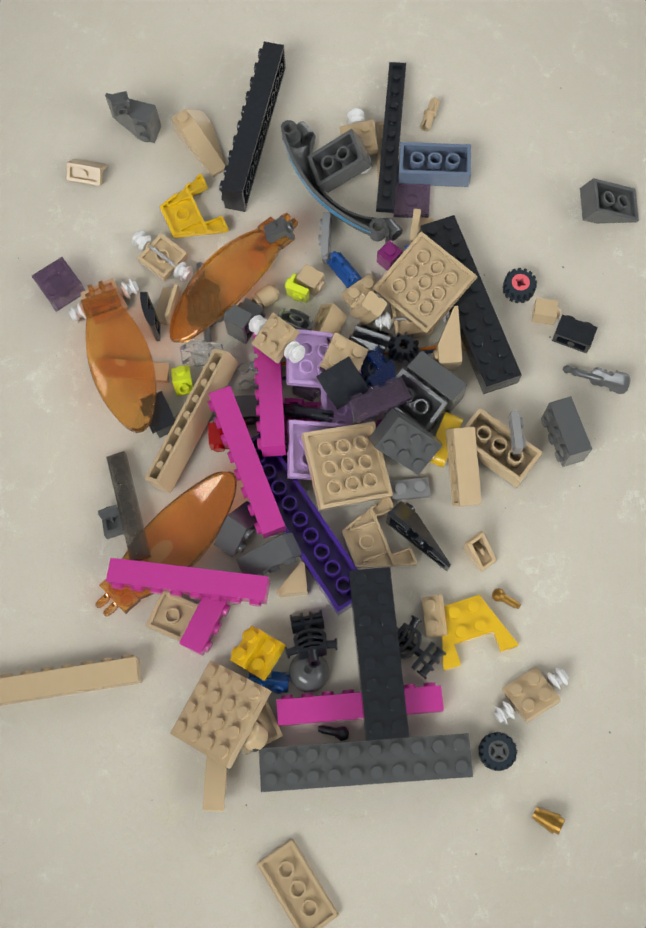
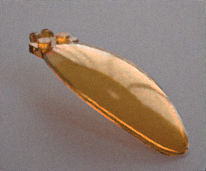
M288 213L281 215L293 224L294 229L298 226V221L295 218L291 219ZM270 216L257 226L258 229L247 232L228 242L209 257L198 269L185 288L173 314L169 330L172 342H188L221 318L228 308L230 309L233 304L236 305L260 280L274 262L280 250L293 241L287 236L272 244L266 240L264 226L274 221V218Z
M99 281L98 285L102 293L95 295V289L90 284L87 286L91 297L81 300L87 317L85 333L89 368L96 388L112 414L128 430L141 433L150 425L155 411L156 374L153 359L139 327L122 307L116 288L106 291L103 281Z
M224 471L216 472L179 495L148 523L128 548L122 559L193 567L210 548L229 514L237 488L235 474ZM105 579L99 586L106 593L98 599L95 606L101 608L111 598L113 602L103 611L105 617L112 615L118 607L127 614L141 601L140 599L153 595V593L146 589H143V592H135L129 587H124L123 590L111 588L112 585L107 583Z

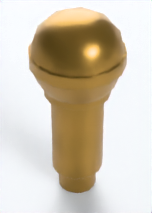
M496 588L493 590L492 598L494 601L504 602L513 608H520L521 604L507 596L503 589Z

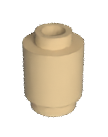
M268 284L254 293L252 301L265 309L279 299L278 295L280 293L274 285Z

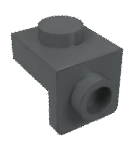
M282 216L264 226L266 240L270 244L284 236H287L290 240L295 239L293 224Z
M116 505L98 510L106 539L125 534L123 515Z

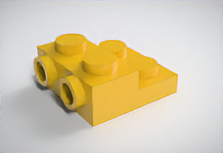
M251 625L249 629L243 632L240 644L232 649L230 660L265 681L286 645Z

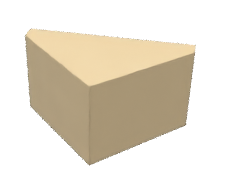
M482 531L465 542L462 548L481 572L497 561Z
M300 562L276 591L280 598L308 595L304 562Z

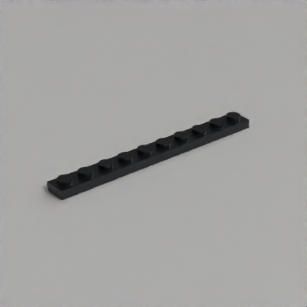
M389 62L376 212L394 213L406 63Z

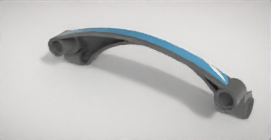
M286 120L282 123V140L290 162L306 189L325 209L347 225L370 236L376 242L385 239V243L389 240L394 241L402 234L403 229L393 218L363 216L349 211L333 201L318 186L307 157L313 153L316 135L304 121L296 124L292 120Z

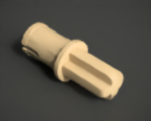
M436 97L430 100L427 110L423 113L424 117L419 126L422 131L426 129V132H429L433 120L437 117L436 112L440 105V100Z

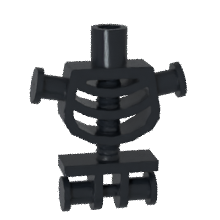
M322 609L316 613L308 611L309 616H303V613L293 617L290 615L292 633L295 636L293 638L294 647H284L288 659H290V656L297 654L299 660L307 659L308 666L316 668L321 664L320 656L327 655V649L335 648V650H338L337 638L335 640H327L326 632L322 630L325 629Z
M411 615L412 620L409 624L404 622L400 628L397 627L399 646L401 644L404 645L399 648L400 653L407 649L410 650L407 654H400V658L407 659L414 654L417 655L418 659L411 668L415 671L422 663L424 666L420 671L417 670L416 672L426 680V675L430 671H434V668L431 666L434 663L439 664V659L446 655V653L437 646V650L431 655L430 652L436 646L433 642L424 651L420 649L422 635L416 627L419 623H422V620ZM409 630H411V635H410V638L408 639L407 636H408ZM415 633L418 635V641L416 645L415 643H413ZM427 656L431 659L429 663L424 661Z

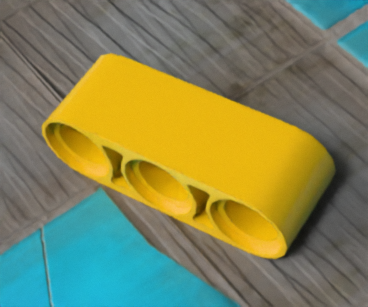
M448 412L445 413L436 437L443 446L431 459L430 463L444 468L448 458L445 429L461 428L463 418Z

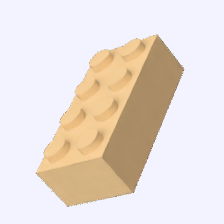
M481 408L476 411L464 426L475 427L478 461L516 488H518L543 454L542 451L526 441V447L523 448L521 454L513 455L510 429Z

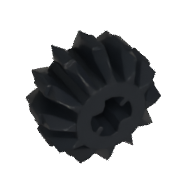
M407 331L404 335L398 332L397 337L392 336L391 342L388 343V348L390 349L389 356H393L394 361L400 359L401 364L403 360L410 363L411 358L414 359L417 356L416 353H419V341L414 340V334L408 336Z

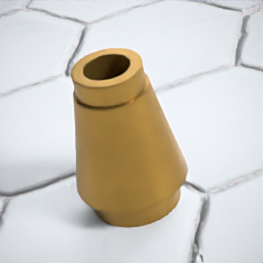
M536 807L532 819L547 831L559 835L565 821L564 818L560 817L561 814Z

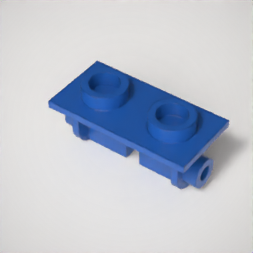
M333 251L330 254L331 259L326 261V263L347 288L362 279L341 252Z
M272 671L271 678H267L265 681L249 672L247 679L274 693H288L290 676L286 672Z

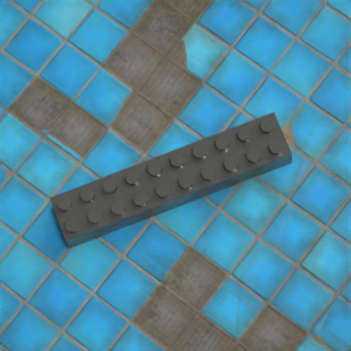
M469 733L270 747L259 750L261 792L473 777Z

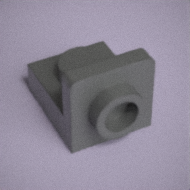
M127 91L110 95L115 117L132 113Z

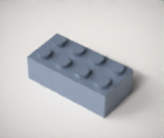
M400 142L398 185L469 186L471 176V144Z

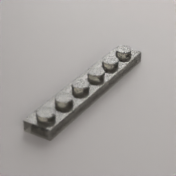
M125 451L107 456L106 459L130 560L141 561L150 558L151 553L127 454Z

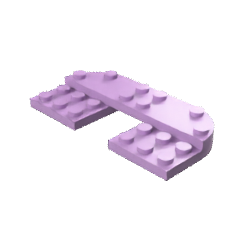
M297 329L300 333L294 341L304 346L305 355L297 363H293L290 359L286 358V383L292 386L321 388V409L334 412V418L329 417L333 419L331 423L326 421H287V479L311 480L301 434L353 425V401L337 410L316 377L326 371V369L320 367V363L333 334Z

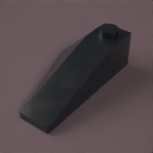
M400 501L387 513L386 523L445 571H448L451 567L450 562L419 515L415 512V508L409 503L405 504Z

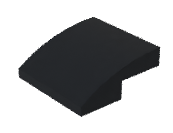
M140 292L141 307L155 340L160 341L161 324L148 292Z
M358 323L355 325L354 332L349 336V340L366 349L384 354L393 334Z
M350 356L316 376L337 410L370 391Z

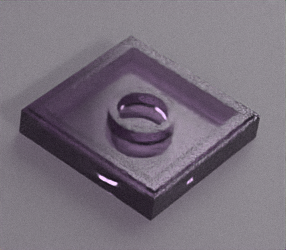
M396 183L393 217L413 218L414 209H421L420 217L429 218L430 184Z

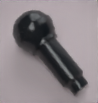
M325 725L318 726V732L335 736L340 741H345L349 737V730L345 726L337 728Z

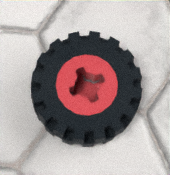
M518 268L517 270L512 269L511 272L509 271L502 287L503 293H506L505 297H509L511 302L515 300V303L519 301L524 303L525 300L529 301L537 287L535 275L532 276V272H527L526 268L524 270Z

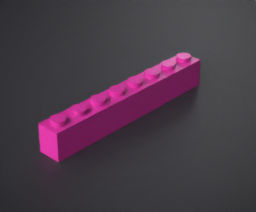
M254 346V354H257L258 357L254 358L255 369H258V373H255V384L259 385V389H255L256 401L259 400V405H256L257 417L260 416V421H257V433H261V438H257L258 450L262 449L263 457L286 455L281 360L279 363H276Z
M231 386L208 393L210 400L207 401L211 412L215 411L217 415L214 418L217 429L222 428L223 434L220 435L224 446L228 445L230 452H227L230 463L235 462L237 467L234 470L237 481L242 480L243 487H240L243 497L244 499L248 498L250 504L247 505L251 517L254 515L257 522L254 525L258 535L262 533L265 539L286 531L284 521Z
M110 558L106 582L112 585L111 588L118 590L129 587L132 591L143 592V589L150 590V593L161 595L163 592H170L171 596L182 597V594L190 595V598L202 599L203 596L210 597L209 600L221 602L222 599H227L233 604H241V601L257 607H261V604H267L270 588L268 576Z
M436 682L423 683L424 687H415V684L404 685L407 715L443 712L441 685L436 686ZM354 689L342 690V694L334 695V691L322 692V696L304 693L301 694V698H293V695H282L281 699L276 700L278 726L363 719L361 692L354 693Z

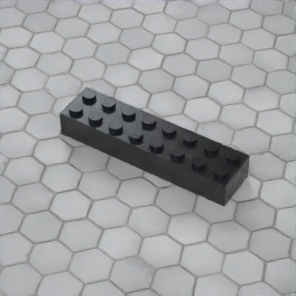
M390 567L349 571L348 577L365 740L409 737Z

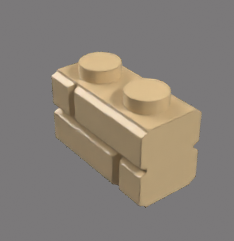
M372 291L366 294L362 293L351 303L350 315L355 319H359L362 324L368 325L381 316L387 306V302L381 297L378 298V295Z

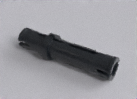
M283 403L284 415L293 416L296 419L301 417L331 423L333 419L329 417L334 418L332 410L305 407L298 403L295 405Z

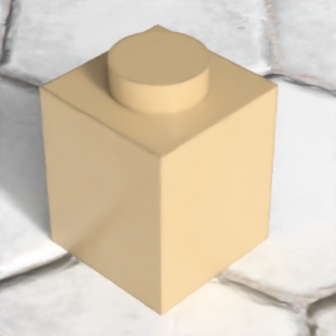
M305 264L296 277L297 284L308 288L309 293L316 296L318 291L321 292L326 284L325 275L308 264Z
M536 297L531 322L554 325L555 320L559 319L561 308H558L559 301Z

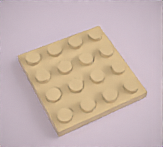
M420 232L373 289L428 335L477 279V276L427 235Z
M375 421L301 434L319 511L393 496L383 453L374 448L369 439L376 429Z
M210 660L170 734L231 769L271 691Z

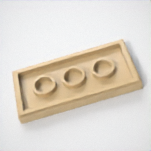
M293 838L257 863V866L295 928H323L339 916V913Z

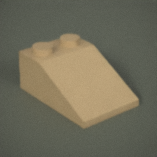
M454 306L449 315L435 350H433V355H431V358L447 370H457L462 363L458 306Z

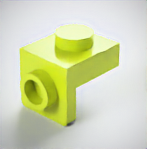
M293 273L291 278L288 277L285 283L287 296L292 297L297 302L307 303L310 297L309 289L298 285L296 281L297 274Z
M190 366L172 368V382L176 396L190 394L193 389Z

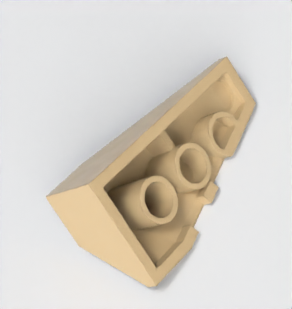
M184 109L171 117L175 132L212 178L223 172L226 163L212 122L201 110Z

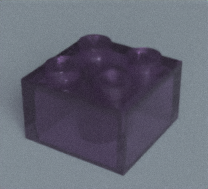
M60 257L32 275L33 280L56 312L81 296L80 293L85 291L82 283L63 257Z

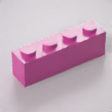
M202 597L179 644L201 656H204L205 652L208 653L213 644L211 642L213 635H217L221 629L222 624L220 621L222 617H226L231 608L230 602L227 599L216 602L209 600L210 597Z

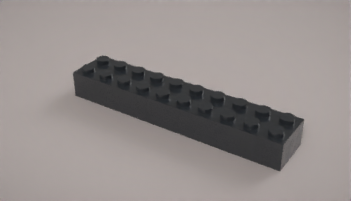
M264 41L262 48H259V60L254 65L255 74L250 79V91L246 92V105L242 106V118L237 123L238 132L233 137V149L228 154L229 163L224 168L225 177L219 185V191L222 192L221 200L224 201L226 209L246 211L286 69L285 50L282 44Z
M455 215L421 225L419 233L423 232L477 276V279L452 306L449 312L451 314L454 306H458L460 336L483 394L517 384L522 374Z

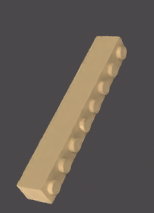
M213 349L144 479L155 488L171 493L213 414L207 402L210 400L208 393L227 387L239 365V362L228 351Z
M133 654L122 655L121 659L113 660V657L103 658L99 663L83 661L80 666L74 667L73 664L61 665V669L53 670V667L41 668V672L33 673V670L22 671L21 675L13 676L12 673L0 675V706L142 683L140 659L134 657Z

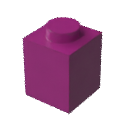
M389 240L377 251V263L388 271L402 255L403 251Z

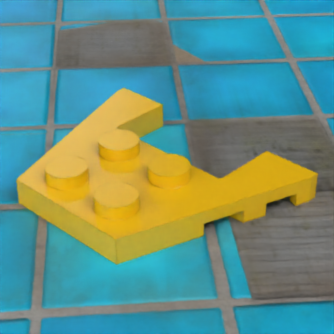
M201 173L196 176L193 182L187 183L182 191L178 194L175 193L159 206L173 238L229 232L222 215L204 222L192 197L208 190V186Z
M480 595L444 606L448 635L442 636V650L446 653V655H443V671L461 666L454 645L489 633L494 634L500 652L518 647L516 640Z

